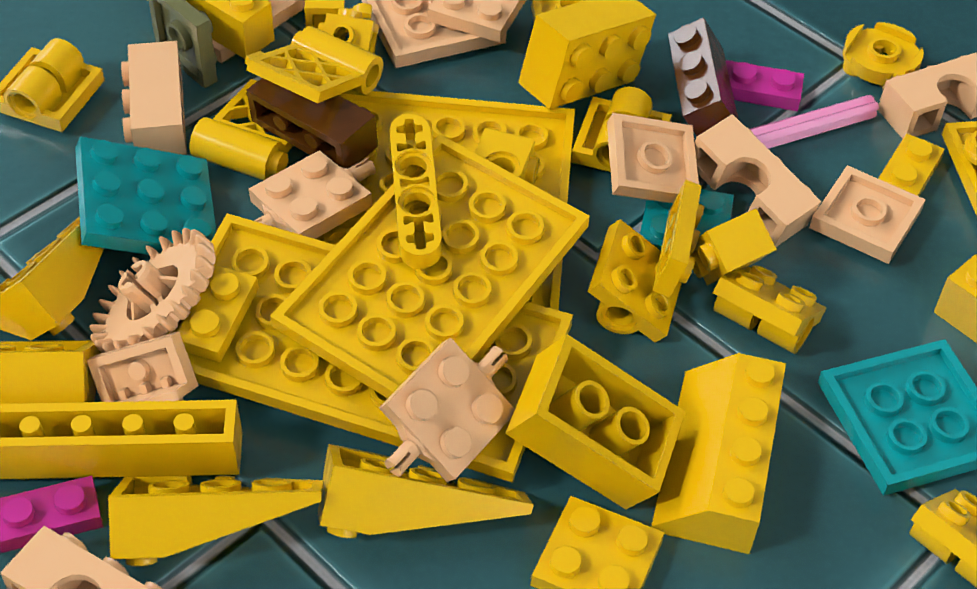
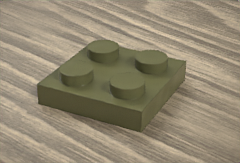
M149 0L155 41H177L181 69L203 88L216 83L215 64L217 63V56L213 50L211 36L213 26L209 17L203 11L195 9L186 0Z

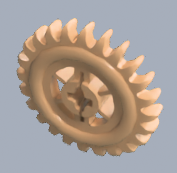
M183 228L182 234L173 230L171 232L173 243L163 236L159 237L163 249L161 253L153 247L146 245V250L150 256L149 261L132 257L134 264L131 268L136 272L135 275L128 269L126 272L119 271L122 277L118 283V288L108 285L109 290L117 299L113 302L99 299L100 305L108 314L96 312L92 314L95 321L99 324L90 325V330L93 333L90 338L101 353L165 335L167 332L172 333L178 327V322L187 318L191 307L197 305L201 297L199 295L207 289L209 285L208 279L214 272L216 255L214 245L207 237L195 229Z

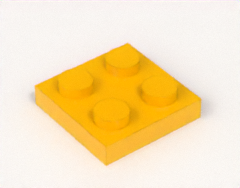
M570 496L531 575L530 586L537 589H642L661 547L665 532Z

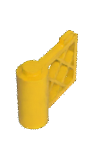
M308 26L303 31H298L290 45L267 53L259 51L247 55L244 63L247 64L246 71L316 103L323 102L352 89L361 94L368 95L376 87L383 71V59L380 56L313 26Z
M251 79L213 119L203 117L197 122L191 134L189 149L193 157L207 159V162L264 181L286 169L288 164L287 153L294 145L282 138L266 134L265 132L270 131L251 120L246 90L257 82ZM248 117L250 122L242 124L230 122V120Z

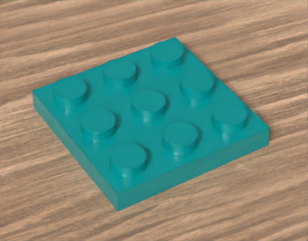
M79 137L75 151L81 245L149 255L146 245L153 247L161 253L163 249L159 237L163 236L173 243L171 232L175 230L182 234L183 228L198 230L207 239L212 241L217 231L207 159L106 140Z
M946 339L821 371L817 383L883 496L977 469V387Z

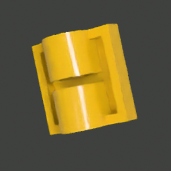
M55 38L50 40L42 50L31 47L0 82V113L63 132L105 81L102 68L84 63L80 51L73 44L63 39Z
M636 87L620 88L615 92L612 101L593 96L572 149L571 163L611 172L607 121L613 113L671 122L672 115L652 110L653 103L650 96Z
M621 219L608 227L587 292L600 301L596 317L600 325L605 329L617 334H631L639 330L653 342H657L668 334L682 282H678L670 298L653 291L661 250Z
M753 265L752 268L748 266L721 276L713 291V294L717 295L714 311L749 330H752L760 321L757 334L793 354H796L802 347L813 326L820 323L827 308L816 302L817 296L812 292L799 286H792L790 289L776 281L777 275L758 265Z
M955 488L923 503L911 519L914 524L910 529L909 535L946 564L959 557L960 560L955 567V571L977 588V497L967 491L962 490L959 492Z

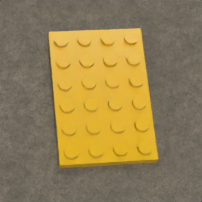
M439 134L432 141L442 236V253L439 261L425 269L412 268L402 261L399 252L393 183L270 315L271 325L279 332L384 397L389 398L443 341L452 338L464 353L477 363L589 226L590 216ZM410 165L402 174L415 178L423 175L426 170L418 165ZM413 201L408 203L404 209L411 214H421L427 211L429 206L422 201ZM424 230L415 231L416 249L426 248Z

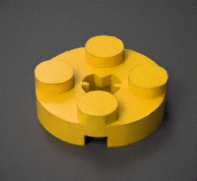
M876 22L875 28L863 30L864 24L853 28L846 37L842 52L844 59L842 67L848 75L857 76L867 82L878 84L884 89L886 80L920 69L924 57L923 48L919 51V48L915 45L917 38L900 26Z

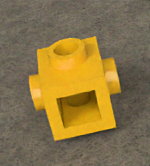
M339 8L338 15L326 13L325 23H319L317 29L342 40L346 35H349L346 42L375 54L379 25L374 20L362 19V12Z

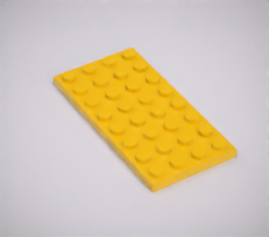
M227 213L211 241L216 255L215 265L256 276L259 289L221 363L187 353L198 384L400 447L403 441L399 436L396 426L379 409L388 398L279 332L271 325L270 315L335 245ZM527 301L477 362L478 364L493 346L503 350L499 356L506 353L508 362L491 379L495 387L514 408L517 406L536 356L564 335L569 334L573 314ZM183 320L178 322V327L172 333L178 331ZM511 418L466 467L467 469L513 482L526 447L505 434Z

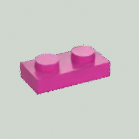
M726 60L735 101L798 111L804 73Z
M92 475L0 498V553L23 548L43 526L61 536L65 532L75 535L102 528L103 522Z

